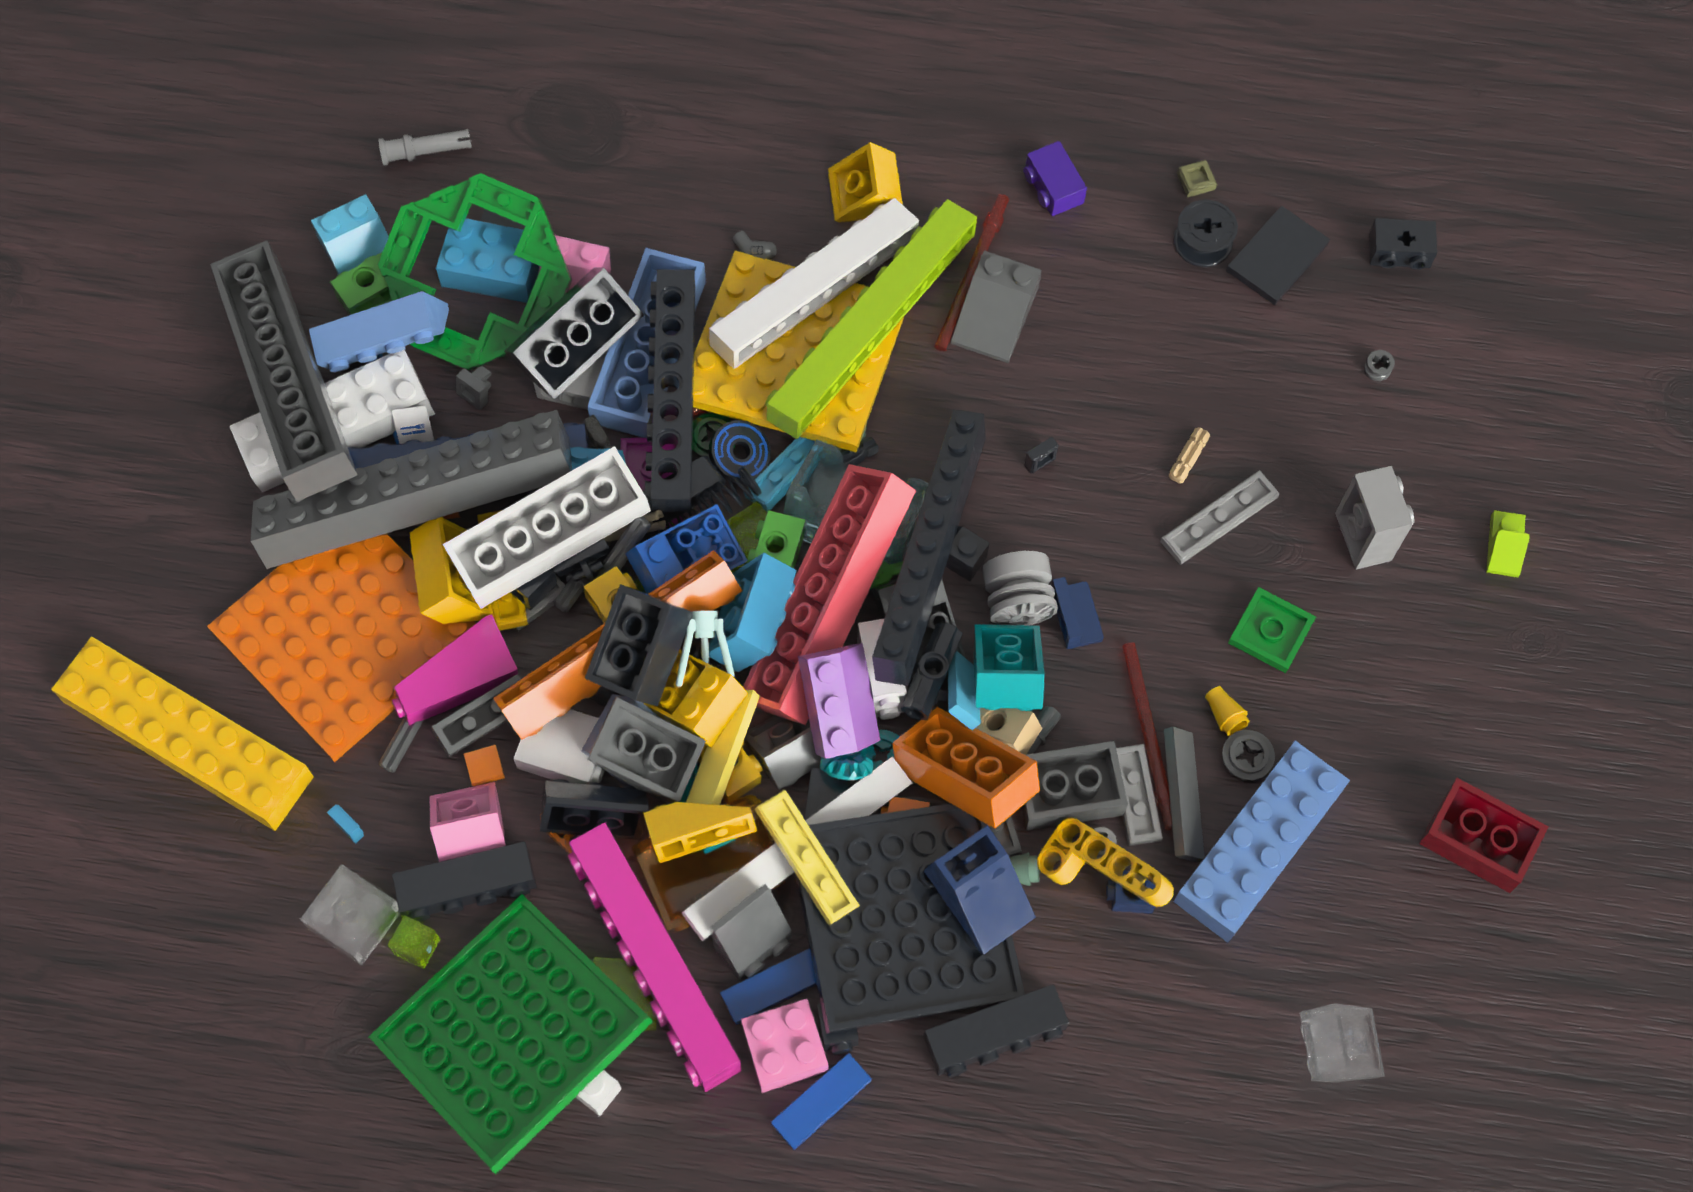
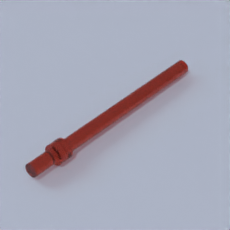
M999 194L992 211L986 215L983 222L984 230L934 345L939 351H946L984 251H988L995 233L1000 231L1004 221L1002 216L1009 202V198L1006 195Z
M1127 643L1122 647L1156 790L1153 792L1156 806H1160L1165 830H1173L1169 786L1135 643Z

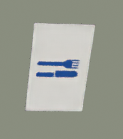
M426 406L391 410L399 444H404L409 440H419L421 442L434 441Z

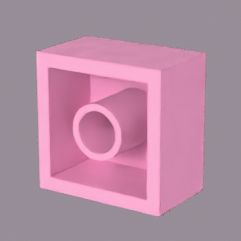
M808 999L741 1019L762 1093L828 1072L827 1059Z

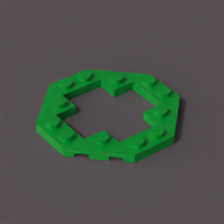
M482 173L472 176L469 180L455 186L451 185L432 193L429 197L417 202H411L402 206L378 262L380 272L390 290L389 294L392 301L421 291L434 297L437 289L409 278L432 220L460 232L470 206L474 204L525 226L514 255L541 266V270L519 323L517 324L490 312L479 340L445 326L444 333L433 336L434 340L431 342L410 344L415 348L467 370L507 355L504 350L568 292L572 282V277L540 198Z

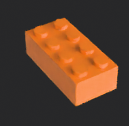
M939 707L930 713L927 721L920 720L892 743L895 760L910 780L994 829L1040 791L1037 761L977 728L974 730L969 729L953 715Z

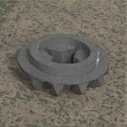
M1241 730L1233 733L1226 740L1222 749L1223 765L1227 767L1230 775H1235L1241 778L1242 781H1257L1267 775L1274 765L1275 751L1271 742L1266 736L1254 730ZM1243 747L1249 753H1259L1253 758L1252 767L1247 760L1238 759L1243 754Z

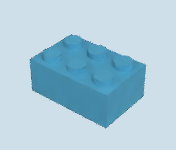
M465 219L460 232L448 228L436 271L442 287L527 303L537 280L540 266L514 255L523 229Z
M762 553L733 573L742 592L737 594L731 603L722 606L718 619H723V630L732 667L736 672H740L750 665L753 666L760 659L772 654L777 645V639L775 638L777 630L786 617V611L784 610L786 602L795 589L793 580L797 570L766 553ZM715 631V638H711L709 642V657L725 665Z

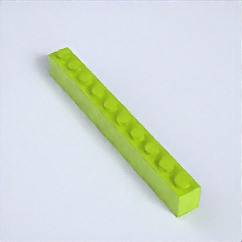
M949 199L940 208L935 207L930 213L927 223L923 227H917L911 236L910 242L905 247L901 246L896 251L893 261L889 266H883L879 270L874 283L870 287H864L858 296L857 302L852 307L848 306L843 311L834 328L829 327L825 331L821 343L816 348L812 347L808 350L803 363L798 369L794 368L788 373L783 386L778 391L773 390L765 403L767 406V421L795 439H798L973 238L976 230L977 216Z

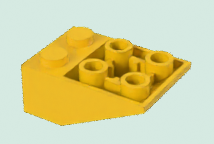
M679 650L658 706L644 704L661 719L706 740L705 745L712 748L747 697L748 692L731 674L691 655L688 657L683 684L681 687H677L676 680L682 651Z

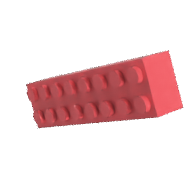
M848 465L793 580L795 589L784 608L786 617L775 636L777 645L770 656H765L753 665L743 685L745 690H754L760 695L756 707L762 711L806 725L809 715L798 656L843 647L916 492L915 489L893 473Z

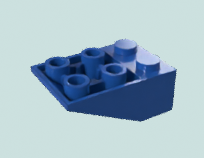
M717 504L636 545L626 553L647 594L713 550L726 562L730 570L748 561Z

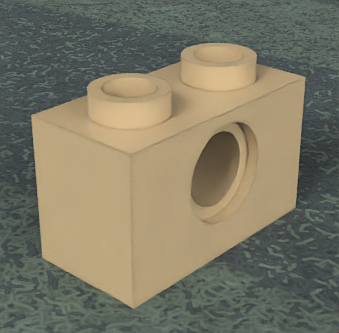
M980 708L981 724L976 727L1024 755L1028 753L1042 730L1033 712L1022 711L1017 708H1000L998 710Z

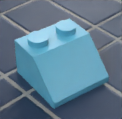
M366 194L311 220L316 235L338 275L362 264L366 258L383 252L389 237Z

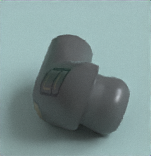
M740 231L733 237V242L742 253L768 260L776 256L777 248L772 242L751 241L745 231Z

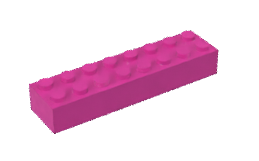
M606 823L570 841L569 845L572 853L567 856L579 881L586 878L587 883L584 884V887L594 908L597 910L602 907L604 910L600 913L603 924L612 939L616 936L619 937L620 941L616 943L619 952L628 968L633 965L637 970L633 972L636 978L635 981L644 997L652 996L654 1001L650 1002V1005L661 1027L667 1024L671 1030L667 1032V1036L678 1057L683 1054L685 1055L687 1062L683 1064L694 1087L701 1084L706 1092L741 1072L738 1056Z

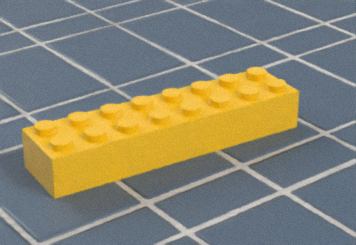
M92 636L51 689L63 703L274 831L277 830L314 777L302 762Z

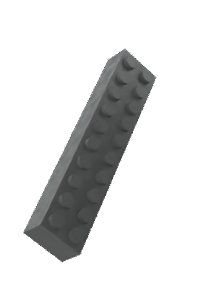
M266 240L210 264L281 476L296 501H300L357 476L282 266L269 242Z
M554 410L547 413H538L534 417L517 422H508L503 426L487 431H478L473 435L457 440H449L424 450L419 449L394 459H385L371 466L355 468L357 476L300 501H296L290 490L274 495H265L253 501L251 543L266 569L540 488L572 471L570 440L558 411Z

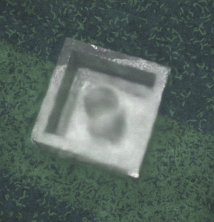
M341 864L300 918V921L308 930L362 966L400 915L396 900Z

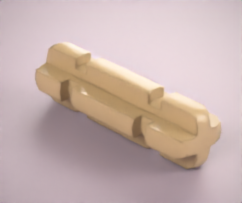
M1201 427L1194 429L1191 438L1187 441L1176 463H1174L1170 470L1169 478L1180 484L1185 481L1189 471H1191L1201 454V450L1209 440L1210 433Z

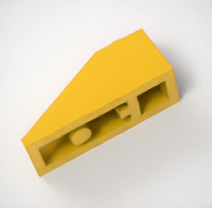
M674 802L668 805H660L653 810L644 812L652 844L660 863L757 831L750 807Z

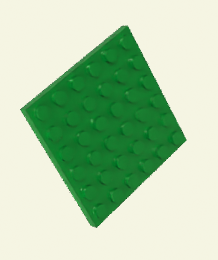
M521 894L379 1026L369 1038L496 1174L653 1021Z

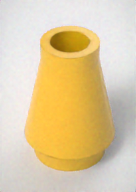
M1221 686L1213 688L1206 694L1205 698L1212 709L1220 731L1226 732L1228 736H1231L1233 733L1241 731L1248 726L1250 722L1247 718L1248 712L1232 699Z

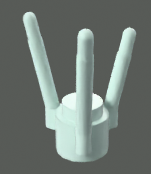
M692 611L693 615L684 639L676 686L681 687L683 684L694 632L695 638H701L702 661L709 664L708 638H715L716 631L727 673L734 677L732 661L723 630V619H718V611Z

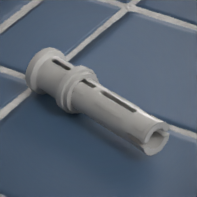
M468 129L412 138L411 135L405 134L401 139L385 141L383 138L378 139L383 166L388 165L390 161L407 159L410 162L416 159L417 155L472 148L470 140L457 141L459 138L470 137Z

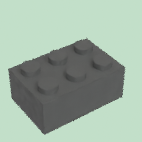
M1115 741L1026 755L1037 761L1040 791L1021 806L1026 831L1058 826L1067 818H1075L1085 822L1124 815L1128 801Z

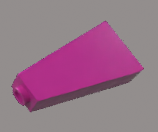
M492 614L485 616L394 687L396 698L392 700V703L399 718L405 716L410 726L417 721H423L481 697L518 674V669Z

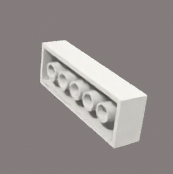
M405 350L390 353L324 383L347 447L360 449L393 434L396 431L391 412L393 409L426 406L428 416L435 415ZM260 412L230 425L229 427L248 472L258 488L265 492L285 483Z
M614 446L449 540L443 546L480 609L651 510L646 496Z

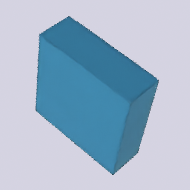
M335 804L327 812L333 822L355 844L364 837V832L360 826L339 805Z

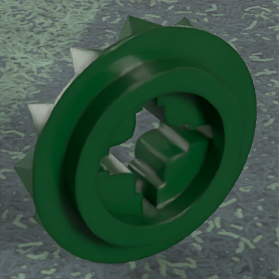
M708 413L698 417L693 422L692 450L697 453L699 458L708 456L710 441L706 442L708 439L707 429L714 433L725 423L731 422V419L720 414Z

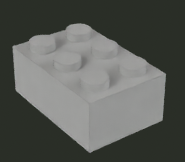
M1392 466L1355 474L1335 513L1355 570L1392 561L1414 523L1413 510L1410 505H1406L1402 495V481L1399 476H1395Z

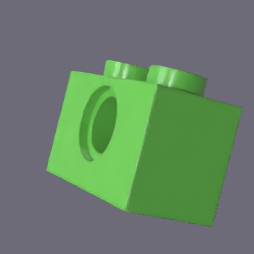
M382 252L376 256L366 258L362 264L349 271L340 273L334 280L330 281L337 299L348 315L392 301L386 280L378 267ZM367 283H372V284H371L370 286H368V287H362L363 285H365V284H367Z
M768 510L765 521L760 520L755 535V538L759 539L756 549L751 548L747 563L762 553H766L795 569L806 533L805 519ZM772 545H779L783 548L778 553H772L767 549Z

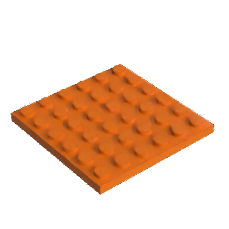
M386 533L279 565L207 627L321 749L336 762L395 710L392 700L396 698L394 687L476 623L470 621L442 624L421 614L418 606L419 600L414 562Z

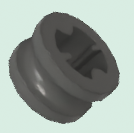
M1385 350L1373 351L1369 354L1364 365L1365 374L1374 381L1386 380L1395 366L1394 358ZM1383 362L1385 365L1379 368V370L1374 367L1375 364Z

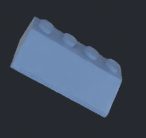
M421 291L311 328L309 333L316 363L321 367L329 369L331 372H339L348 369V364L357 361L360 363L377 359L378 354L384 352L397 353L405 350V346L412 343L424 344L434 340L433 336L444 333L449 312L448 304Z

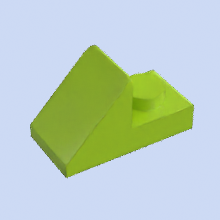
M1493 511L1490 520L1486 573L1519 577L1530 538L1529 534L1524 533L1526 515Z

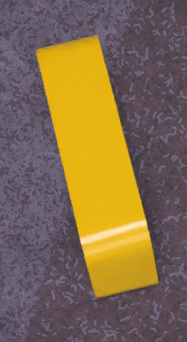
M1067 818L1057 826L1037 858L1038 869L1060 885L1071 882L1084 863H1087L1152 906L1160 907L1166 905L1173 896L1174 888L1172 883L1155 868L1075 818ZM1080 832L1079 838L1072 843L1073 837ZM1106 848L1104 855L1097 859L1098 853ZM1061 860L1059 868L1053 871L1054 865ZM1132 865L1130 872L1122 876L1124 869ZM1146 879L1155 885L1153 890L1143 885Z

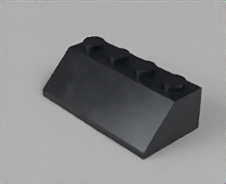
M594 267L504 352L528 378L552 399H555L636 324L644 314L605 268Z

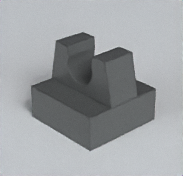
M480 366L472 373L464 368L456 375V394L478 410H481L488 404V390L491 387V383L487 379L490 378L491 372L483 366Z

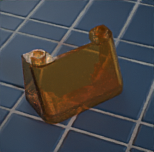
M747 795L724 805L750 807L757 831L735 838L736 840L709 853L704 854L703 850H699L660 863L651 837L632 846L631 849L667 931L671 929L681 931L690 927V924L681 914L683 911L776 843L755 811V808L762 804L756 796ZM785 879L771 890L784 885L786 883Z

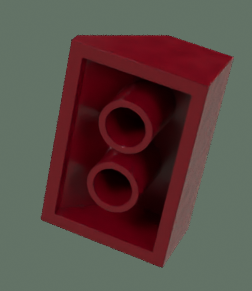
M1456 778L1433 815L1419 844L1504 891L1511 893L1521 883L1548 826L1467 782Z

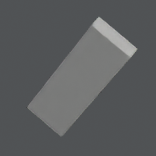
M1144 744L1118 747L1116 751L1128 801V806L1123 815L1128 846L1161 842L1162 833Z

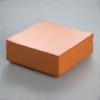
M496 745L464 753L472 786L505 778Z

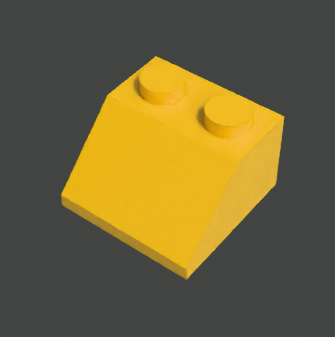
M869 142L828 169L834 216L837 222L864 220L879 205L886 204L893 198L903 205L895 153Z

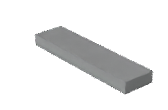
M1259 470L1164 535L1160 542L1178 564L1181 565L1277 499L1280 493Z

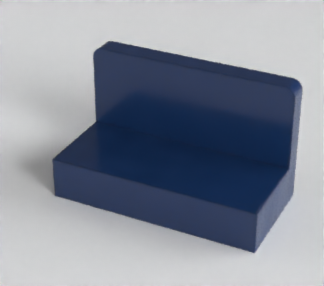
M1065 577L1053 579L1051 586L1054 588V599L1058 607L1056 614L1066 649L1102 642L1104 636L1088 583L1080 582L1067 585Z

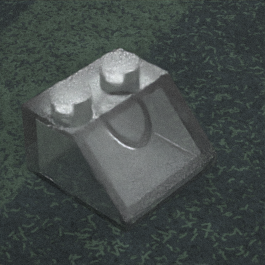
M1334 1003L1300 1012L1302 1022L1301 1033L1305 1039L1308 1056L1307 1067L1312 1081L1334 1083L1385 1076L1372 1008Z

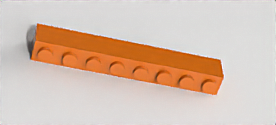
M713 550L650 592L649 595L690 611H714L720 606L731 603L735 596L742 592V589L726 562ZM605 623L493 698L521 740L527 736L537 734L549 721L555 717L565 715L573 705L582 699L593 696L599 690L601 685L585 679Z

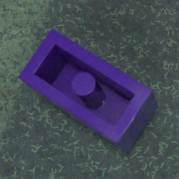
M1060 141L1027 154L1026 167H1024L1025 178L1029 184H1034L1041 206L1043 208L1047 207L1051 216L1084 204L1087 187Z

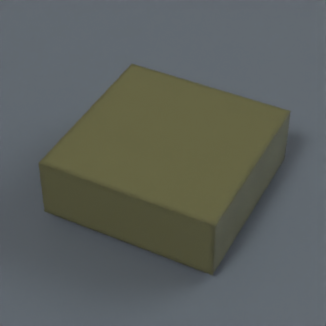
M1206 160L1178 167L1177 174L1187 197L1216 189L1217 183Z

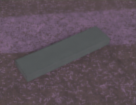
M1176 727L1164 729L1175 857L1192 862L1203 861L1205 855L1193 733Z

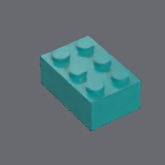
M975 624L973 662L976 708H985L987 710L1017 708L1022 711L1043 709L1045 673L1040 626Z

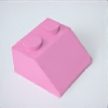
M555 235L572 277L568 291L594 267L605 268L610 274L611 263L608 247Z
M495 782L430 796V829L439 862L506 846L505 831Z

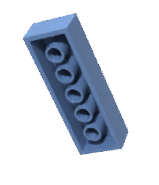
M645 248L628 295L644 316L608 349L587 406L591 424L647 438V423H653V413H648L647 409L648 394H654V384H648V366L654 365L655 356H649V337H655V328H650V309H656V300H651V281H657V269L695 270V311L706 283L704 263ZM672 302L668 303L666 306L676 307L679 304ZM670 330L667 331L665 334L675 335L678 333V331ZM669 358L664 362L672 364L677 362L678 360L675 358Z
M1294 741L1179 891L1174 903L1229 943L1350 780L1300 743Z

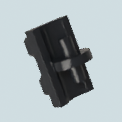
M602 539L556 565L553 569L559 577H562L582 567V569L572 573V577L575 582L587 577L590 583L596 579L594 573L604 569L601 560L591 565L589 563L609 554L611 549L605 539Z

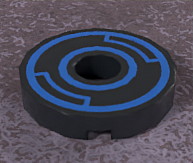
M734 420L725 423L713 433L709 442L708 456L723 478L728 480V475H732L742 483L738 469L744 466L751 476L756 479L769 464L771 448L766 435L759 427L748 421ZM734 444L744 447L746 451L745 459L735 457L733 454Z

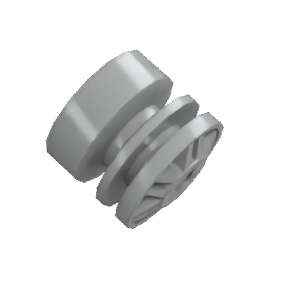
M1038 551L1010 552L999 555L983 565L982 572L985 590L991 594L987 601L988 606L991 608L989 613L990 620L994 625H1033L1043 622L1057 613V602L1054 599L1055 591L1049 585L1052 579L1049 558L1045 553Z

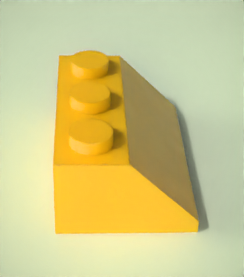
M443 517L427 521L410 532L411 553L413 555L420 613L442 624L480 621L490 614L493 616L491 603L480 609L443 546L444 543L467 530Z

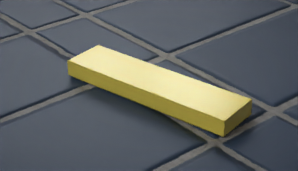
M746 690L748 692L747 697L712 748L707 746L686 803L720 805L760 697L754 690Z
M783 790L755 808V811L828 925H831L859 906L786 790Z

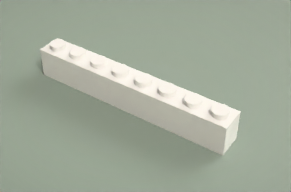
M895 198L886 204L879 205L864 220L856 221L847 232L832 238L828 245L820 251L812 252L800 265L788 269L773 284L765 285L756 296L748 301L741 302L726 317L717 319L709 328L710 347L733 369L737 368L894 256L901 246L905 247L910 242L913 232L919 226V220Z

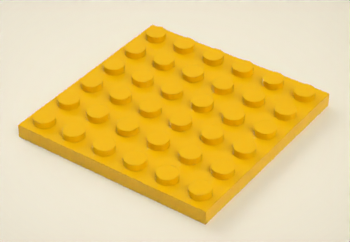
M735 251L694 352L693 407L784 432L767 421V406L765 403L768 396L773 390L778 391L783 386L788 373L794 368L798 369L803 363L808 350L812 347L816 348L821 343L825 331L829 327L834 328L843 311L848 306L852 307L857 302L860 292L866 286L854 283L740 366L733 369L710 347L709 328L717 319L724 318L733 312L741 302L748 301L756 296L765 285L773 284L788 269L795 268L787 264ZM904 317L800 437L857 453Z

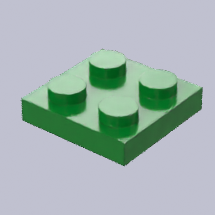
M1258 587L1228 644L1286 673L1316 616Z

